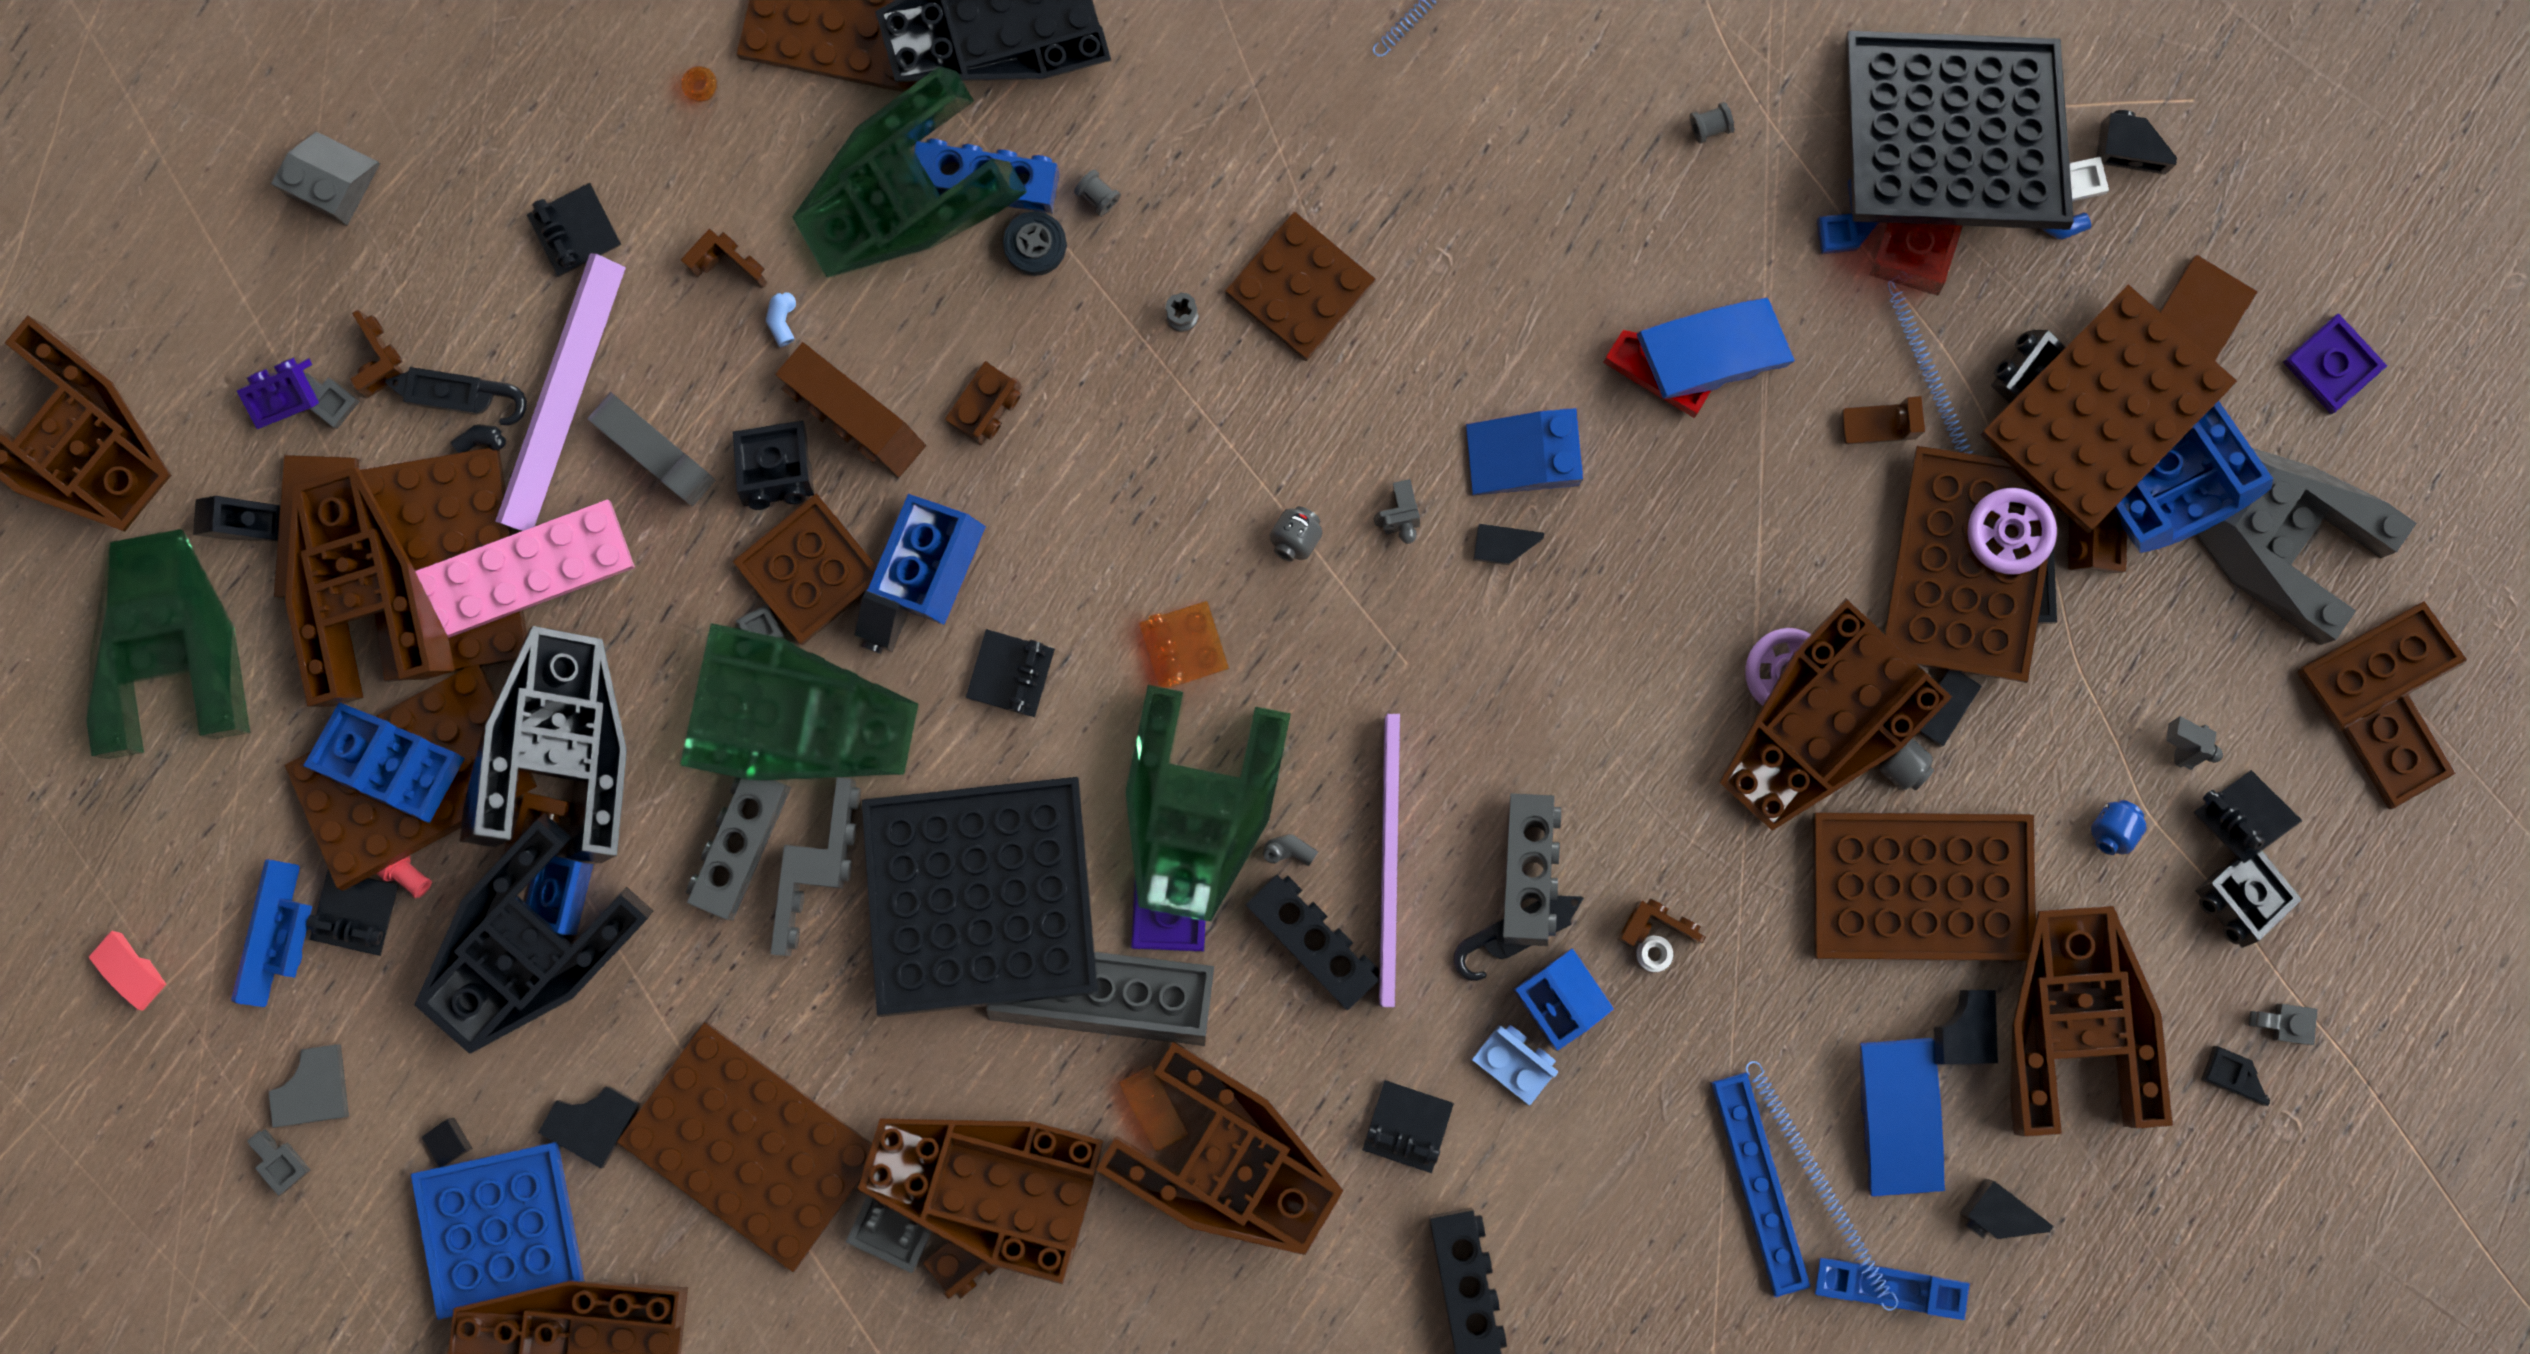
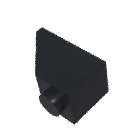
M2117 110L2114 113H2110L2101 122L2096 158L2101 157L2103 165L2167 174L2177 164V157L2147 118L2137 117L2132 111Z
M222 496L196 499L193 535L226 540L278 542L280 505Z
M866 590L863 595L854 635L863 640L861 647L877 654H881L883 649L893 652L909 612L900 603Z
M1987 1178L1983 1180L1960 1212L1968 1220L1965 1226L1982 1239L1986 1235L1996 1239L2048 1233L2054 1227L1997 1182Z

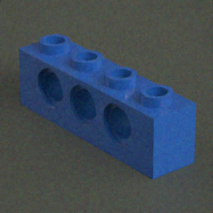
M927 139V142L916 141L909 183L913 192L1053 214L1060 172L1057 163H1053L1051 158L1042 155H1033L1031 159L1017 157V153L1009 150H997L996 153L983 152V149L976 145L963 144L961 148L948 146L947 142L939 139ZM955 162L960 165L958 171L953 175L942 173V168L947 163ZM983 168H991L995 171L992 178L986 181L979 180L976 176ZM1025 173L1029 175V181L1023 186L1013 185L1011 181L1016 174Z

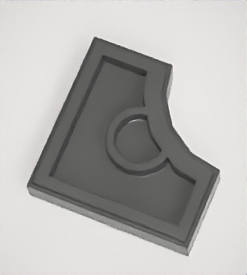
M341 1044L301 1050L300 1064L294 1076L282 1087L269 1091L272 1128L349 1117Z

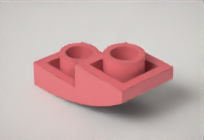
M111 931L89 956V959L102 976L138 1010L144 1011L166 985L151 961L139 958L122 933Z

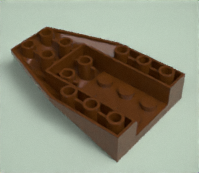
M570 1280L455 1307L453 1309L448 1354H681L688 1287Z

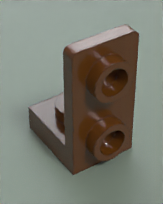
M710 228L681 259L683 264L695 276L699 277L703 272L708 273L715 267L719 261L718 255L723 252L762 288L768 283L761 275L765 269L754 258L748 255L743 259L735 251L739 246L728 235L722 232L718 236Z
M358 309L352 314L380 360L364 364L358 369V374L350 378L358 392L369 398L388 386L385 380L403 373L399 367V364L403 361L396 349L391 344L386 346L380 335L384 333V330L378 320L373 315L368 317Z
M1922 396L1907 397L1900 404L1844 408L1842 410L1844 442L1846 444L1916 440L1925 432Z
M524 792L523 799L519 798L516 803L514 819L517 820L514 834L511 833V840L505 844L504 852L506 853L534 823L537 810H539L538 818L545 813L553 821L559 822L561 816H571L572 803Z
M1649 899L1648 903L1644 901L1637 902L1617 940L1629 947L1634 946L1636 941L1642 944L1652 927V924L1648 923L1650 917L1697 944H1702L1706 937L1698 933L1701 928L1698 924L1685 917H1681L1680 921H1677L1667 915L1669 908L1653 899Z

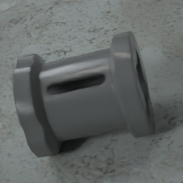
M1726 102L1719 103L1718 108L1702 114L1698 112L1690 113L1692 131L1700 144L1706 142L1708 137L1718 133L1726 132L1730 134L1735 131L1733 116Z
M1095 169L1087 173L1074 189V194L1078 197L1083 196L1096 208V213L1101 217L1107 214L1121 197L1117 190H1112L1099 178V172Z
M1182 292L1172 295L1167 300L1165 306L1167 321L1174 330L1180 332L1189 331L1197 324L1198 310L1195 299L1191 295ZM1184 306L1188 307L1189 316L1183 314L1180 318L1176 317L1175 309L1182 310Z

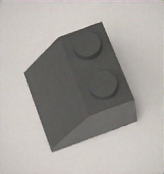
M315 132L287 153L271 184L284 195L348 225L380 163Z

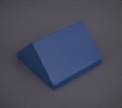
M554 856L531 881L526 904L548 922L554 932L577 935L594 864Z

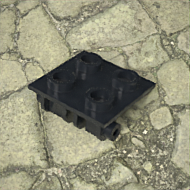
M591 183L550 203H547L545 199L537 200L532 204L534 210L526 214L558 277L586 263L590 253L602 255L622 245Z
M986 629L966 698L1035 718L1055 648L1045 646L1038 641H1027Z
M2252 770L2222 792L2217 793L2215 790L2207 792L2203 797L2206 803L2194 811V814L2244 864L2302 822V819Z
M328 869L316 916L310 915L307 920L306 928L312 930L310 940L381 956L399 885L367 878L341 891L336 887Z
M1384 1080L1362 1150L1432 1173L1434 1165L1439 1158L1440 1146L1454 1103Z

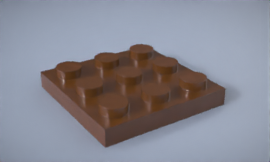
M1294 211L1225 292L1227 296L1305 361H1308L1375 283L1376 278Z
M817 493L732 561L801 645H804L864 595L877 568V565Z

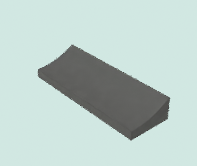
M1095 952L1099 994L987 1006L988 1019L992 1021L1205 1046L1214 966Z

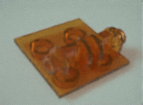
M1208 601L1164 615L1162 613L1149 616L1148 620L1139 622L1161 691L1229 669Z

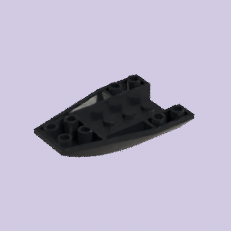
M895 0L875 11L895 82L1043 80L1111 61L1102 25H1099L1093 0Z

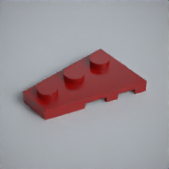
M1623 330L1603 363L1663 399L1636 335L1637 333ZM1712 390L1663 400L1695 418Z

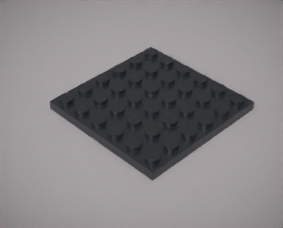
M1848 31L1846 36L1853 221L2071 229L2074 218L2061 39Z
M1078 777L862 800L878 1017L1099 994L1080 782Z

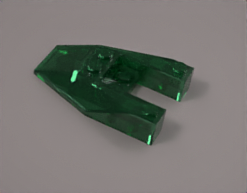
M937 67L858 125L792 216L826 277H834L929 250L999 213L1027 193L1011 163L992 158L940 196L914 152L912 146L916 144V141H921L974 102L957 71Z
M177 529L110 542L90 652L86 722L91 756L113 759L144 753L134 682L190 672L199 736L220 739L251 733L235 628L184 530Z
M1148 685L1125 791L1138 905L1140 908L1211 922L1269 822L1291 713L1255 706L1243 768L1239 778L1171 764L1185 695L1182 691Z

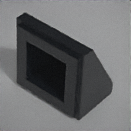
M455 1118L446 1119L422 1136L439 1168L446 1166L473 1149Z

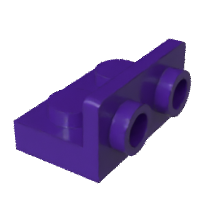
M294 357L274 366L276 372L269 374L267 369L254 373L246 378L249 384L237 390L256 429L319 404L302 371L312 365L309 358L296 363Z

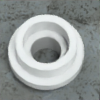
M1649 936L1646 937L1642 944L1639 943L1636 957L1641 967L1645 970L1660 972L1671 964L1673 949L1665 938ZM1651 947H1657L1661 952V956L1657 961H1652L1648 957V951Z

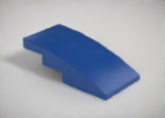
M1768 297L1707 310L1642 330L1636 334L1663 399L1716 390L1725 383L1750 379L1763 371L1788 367L1795 361Z
M339 702L303 766L374 800L430 823L465 758L453 751L435 745L423 737L400 729L388 721Z
M1923 1038L1860 1043L1861 1112L1864 1116L1865 1152L1868 1156V1190L1871 1196L1945 1191L1942 1112L1938 1066L1935 1065L1934 1039Z

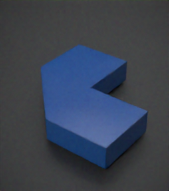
M1851 178L1847 182L1851 213L1822 216L1817 219L1821 254L1857 251L1879 223L1853 221Z

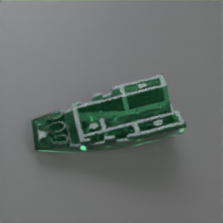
M711 623L680 766L751 781L904 775L919 704L877 683H872L859 677L858 674L846 668L843 669L830 663L817 654L801 649L783 638Z

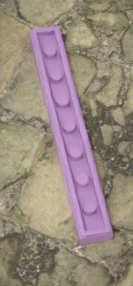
M590 253L495 521L521 532L535 527L626 268L598 254Z
M1387 714L1384 718L1379 1005L1381 1007H1395L1400 714Z

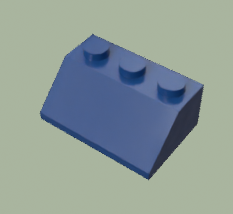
M908 493L867 591L900 603L910 613L945 625L986 526L964 512Z

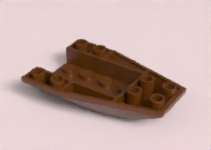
M1845 598L1794 651L1719 782L1773 831L1900 751L1952 696Z
M880 1119L858 1191L991 1266L1063 1285L1075 1253L1093 1190L1103 1140L1033 1121Z

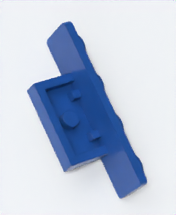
M266 859L264 862L231 1001L234 1003L265 1007L268 1002L274 974L296 977L298 966L302 960V948L306 931L308 930L306 924L312 911L311 905L292 901L300 866L297 864Z

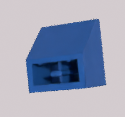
M1573 948L1512 989L1552 1049L1556 1051L1589 1030L1614 1009Z

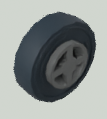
M1032 211L1022 213L1011 221L1005 230L1003 247L1005 256L1012 267L1023 274L1039 276L1048 274L1059 266L1065 257L1067 241L1065 231L1056 219L1047 213Z

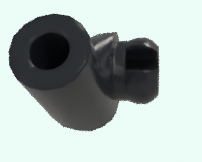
M477 424L460 434L450 443L458 453L468 452L478 444L487 445L491 450L499 451L506 445V438L501 435L502 431L496 426Z

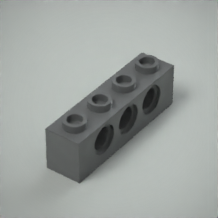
M745 768L743 775L739 773L736 776L730 793L734 794L728 808H722L716 821V827L719 828L714 841L709 840L702 852L701 860L704 861L703 867L699 875L694 874L686 890V894L690 895L687 901L688 904L726 920L734 921L792 787ZM755 800L759 805L758 815L751 820H747L743 815V807L746 802ZM740 833L744 838V847L740 852L732 853L728 847V841L732 835ZM724 866L728 869L730 878L726 885L718 887L714 882V873L718 868Z
M1510 794L1504 944L1548 946V936H1556L1557 914L1549 913L1550 900H1557L1558 878H1551L1552 864H1559L1560 842H1553V828L1561 829L1562 807H1554L1555 795ZM1538 827L1544 831L1545 836L1540 841L1532 842L1524 834L1529 828ZM1535 862L1542 866L1543 872L1538 877H1528L1522 871L1524 866ZM1528 898H1535L1542 906L1538 912L1529 914L1522 910V902Z

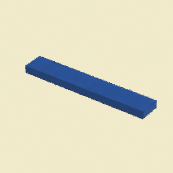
M1744 1072L1710 1082L1773 1296L1779 1297L1810 1288V1282L1748 1074Z

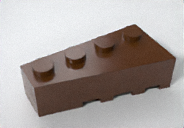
M804 342L798 346L775 374L784 383L781 390L796 403L802 398L809 404L806 410L822 423L825 419L829 420L834 424L831 428L834 433L847 443L852 439L859 445L857 451L872 463L878 460L898 478L902 476L927 446L901 418Z

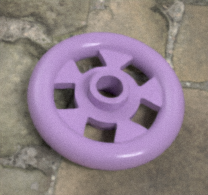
M2004 488L1988 494L1979 501L1970 515L1967 533L1973 553L1986 567L2003 574H2021L2035 569L2048 558L2056 542L2057 526L2050 507L2038 495L2020 488ZM2016 502L2026 505L2024 515L2008 513L2009 503ZM1990 511L2000 515L1993 529L1983 524ZM2040 520L2042 536L2031 537L2029 521ZM2009 525L2015 526L2018 529L2017 537L2009 538L2005 534V528ZM1991 538H1995L1996 542L2004 548L1997 556L1986 546V543ZM2027 544L2031 554L2024 558L2016 559L2012 550Z
M1782 628L1766 634L1753 646L1747 658L1745 675L1748 688L1759 704L1764 705L1782 674L1783 666L1788 664L1794 651L1811 635L1810 633L1795 628ZM1787 642L1789 653H1783L1776 657L1773 647ZM1761 663L1771 664L1769 670L1770 679L1760 678Z

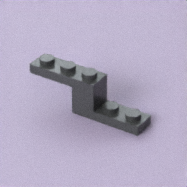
M836 778L828 850L784 845L770 954L791 956L792 949H797L800 929L795 927L796 913L802 912L804 904V891H799L800 884L843 889L844 881L849 882L852 861L847 860L848 845H854L856 837V824L851 823L853 809L859 808L861 789L856 787V781L853 779Z

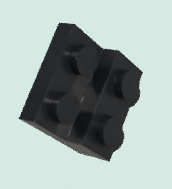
M2031 330L2021 334L2014 344L2017 351L2011 359L2003 360L1995 368L1994 375L1997 378L1991 386L2009 404L2066 348L2049 330Z
M803 420L733 431L737 493L743 507L749 506L753 510H764L770 506V502L782 500L788 504L795 505L804 502L807 496L814 495L812 465L809 460L807 432Z
M2263 851L2245 864L2236 856L2225 867L2216 870L2195 890L2201 897L2199 900L2201 908L2207 914L2215 915L2224 926L2223 934L2226 939L2233 944H2239L2241 948L2260 941L2302 900Z

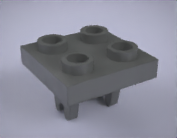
M867 1196L847 1237L846 1243L913 1273L932 1232Z

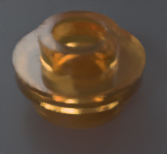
M696 66L690 68L683 75L681 81L682 90L690 100L704 102L714 96L717 90V79L708 68ZM703 80L706 82L702 90L694 89L697 81Z

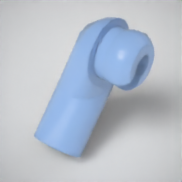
M787 292L783 294L777 293L770 299L766 315V323L779 347L787 346L795 340L786 323L787 313L796 307V300L792 294Z

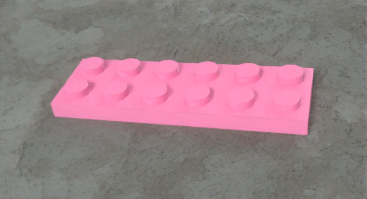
M607 499L415 572L448 638L629 571L634 569L635 566L612 503Z

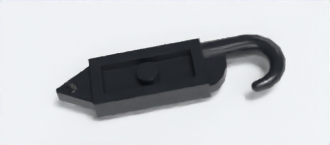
M409 367L408 372L385 380L387 385L403 397V402L406 404L472 415L485 412L491 405L494 395L511 398L516 405L515 412L508 418H501L499 420L500 425L517 423L523 418L527 410V400L524 393L517 386L509 383Z
M1558 895L1557 900H1550L1549 914H1557L1556 933L1572 925L1570 920L1584 897ZM1572 899H1575L1577 901L1576 906H1573L1571 904ZM1536 901L1522 910L1533 914L1538 912L1542 905L1539 901ZM1504 919L1464 939L1454 952L1453 963L1456 971L1463 978L1470 981H1479L1486 978L1487 974L1484 971L1472 972L1467 968L1465 960L1469 953L1485 946L1487 951L1494 957L1506 959L1532 945L1504 944Z

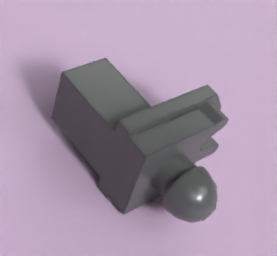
M1408 479L1393 483V493L1397 508L1380 511L1373 519L1376 526L1383 527L1386 535L1399 532L1400 539L1406 544H1411L1417 537V532L1414 528L1420 527V516L1411 480Z
M2181 716L2168 724L2166 741L2177 746L2174 754L2176 766L2180 768L2184 766L2192 770L2205 760L2212 763L2221 761L2223 751L2219 746L2215 745L2217 732L2210 729L2207 725L2200 727Z

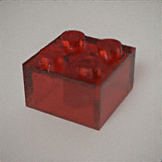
M1886 223L1869 275L1938 296L1945 284L1963 226Z

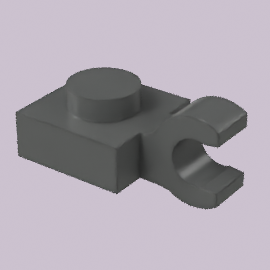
M303 371L319 401V404L310 409L332 427L338 429L360 401L333 379L328 377L321 384L309 373Z
M2276 1004L2275 1014L2250 1011L2249 1026L2274 1029L2273 1040L2314 1045L2318 1009Z
M266 1129L262 1132L258 1131L247 1140L251 1148L263 1159L255 1169L278 1196L284 1194L311 1171L289 1143H285L278 1148L276 1141Z

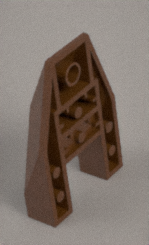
M27 315L5 341V344L59 387L16 439L0 427V480L18 494L125 532L172 475L114 383L47 325Z
M352 467L293 486L285 603L307 707H334L339 702L345 704L364 698L348 622L384 611L399 680H427L454 672L455 668L448 636L410 560L359 468Z
M2114 906L2038 911L2012 1023L2010 1101L2014 1135L2027 1137L2062 1134L2054 1059L2116 1055L2123 1127L2137 1129L2173 1126L2162 1014Z
M1174 1041L1154 1074L1215 1111L1216 1115L1180 1174L1119 1136L1114 1138L1097 1166L1096 1171L1190 1229L1306 1255L1344 1190L1266 1098Z

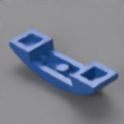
M1820 1257L1815 1295L1878 1305L1883 1303L1884 1306L1895 1307L1896 1300L1892 1293L1877 1298L1888 1287L1874 1292V1289L1879 1287L1884 1281L1870 1285L1880 1275L1866 1279L1877 1269L1863 1273L1871 1265L1866 1264L1859 1267L1862 1263ZM1873 1265L1871 1267H1879L1875 1274H1883L1879 1280H1886L1883 1286H1890L1887 1292L1895 1294L1898 1300L1896 1308L1965 1321L1970 1283Z

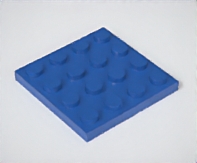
M557 1142L411 1174L437 1320L453 1317V1309L455 1307L565 1281H585L560 1148Z

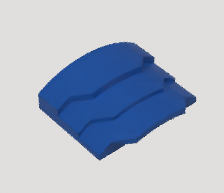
M2218 401L2113 509L2121 520V526L2139 553L2148 552L2185 540L2226 520L2271 490L2273 477Z

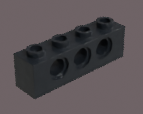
M1277 874L1246 906L1348 1011L1379 981L1374 975L1379 969L1367 956L1363 954L1358 958L1349 949L1353 942L1339 928L1333 932L1323 922L1328 916L1313 901L1307 906L1298 896L1303 890L1288 875L1282 880ZM1292 903L1299 908L1300 918L1296 923L1285 924L1280 920L1279 910L1284 904ZM1313 929L1320 930L1325 936V945L1318 951L1308 949L1304 943L1305 934ZM1335 956H1344L1350 961V972L1344 977H1336L1330 971V962Z
M1472 1207L1429 1215L1455 1354H1502L1501 1348H1506L1507 1342L1503 1325L1496 1326L1494 1311H1499L1500 1306L1496 1288L1489 1289L1487 1275L1493 1274L1489 1252H1482L1479 1238L1486 1237L1482 1215L1475 1216ZM1459 1239H1466L1472 1245L1471 1253L1463 1259L1454 1257L1451 1251L1452 1245ZM1466 1276H1473L1479 1281L1478 1290L1472 1295H1464L1459 1291V1283ZM1473 1313H1480L1486 1318L1485 1327L1479 1332H1471L1466 1328V1320Z

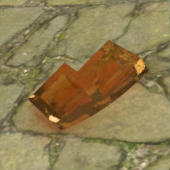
M1149 1065L1122 1080L1119 1084L1152 1146L1158 1152L1188 1135V1132L1158 1076L1154 1074L1155 1070Z

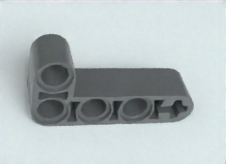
M609 392L587 418L692 507L716 481L706 470L612 392Z

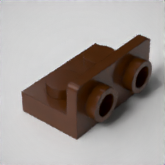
M985 361L945 418L946 422L980 445L983 444L986 438L989 440L993 439L1002 425L999 419L1006 409L1009 411L1013 410L1022 396V393L1019 392L1021 389L1019 380L1014 377L1010 378Z
M2114 509L2089 534L2069 517V570L2080 571L2090 569L2111 573L2126 572L2127 533L2121 526V520Z
M950 1242L946 1243L923 1262L945 1290L944 1295L947 1299L951 1298L955 1293L961 1299L977 1286L973 1279L985 1270L990 1275L999 1268L987 1264Z

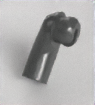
M1287 834L1270 839L1264 846L1263 856L1269 863H1277L1280 860L1294 856L1309 866L1319 851L1295 835Z

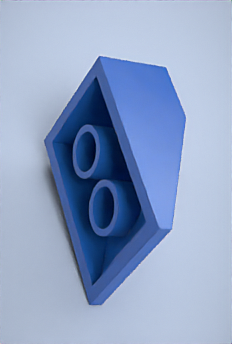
M1576 408L1538 411L1466 424L1472 496L1578 487L1581 484L1583 471Z

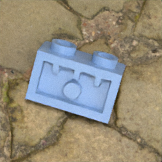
M1498 1025L1471 1060L1530 1106L1551 1078L1557 1075L1558 1071L1552 1067L1556 1060L1541 1048L1533 1052L1523 1044L1527 1037L1512 1025H1509L1507 1029Z

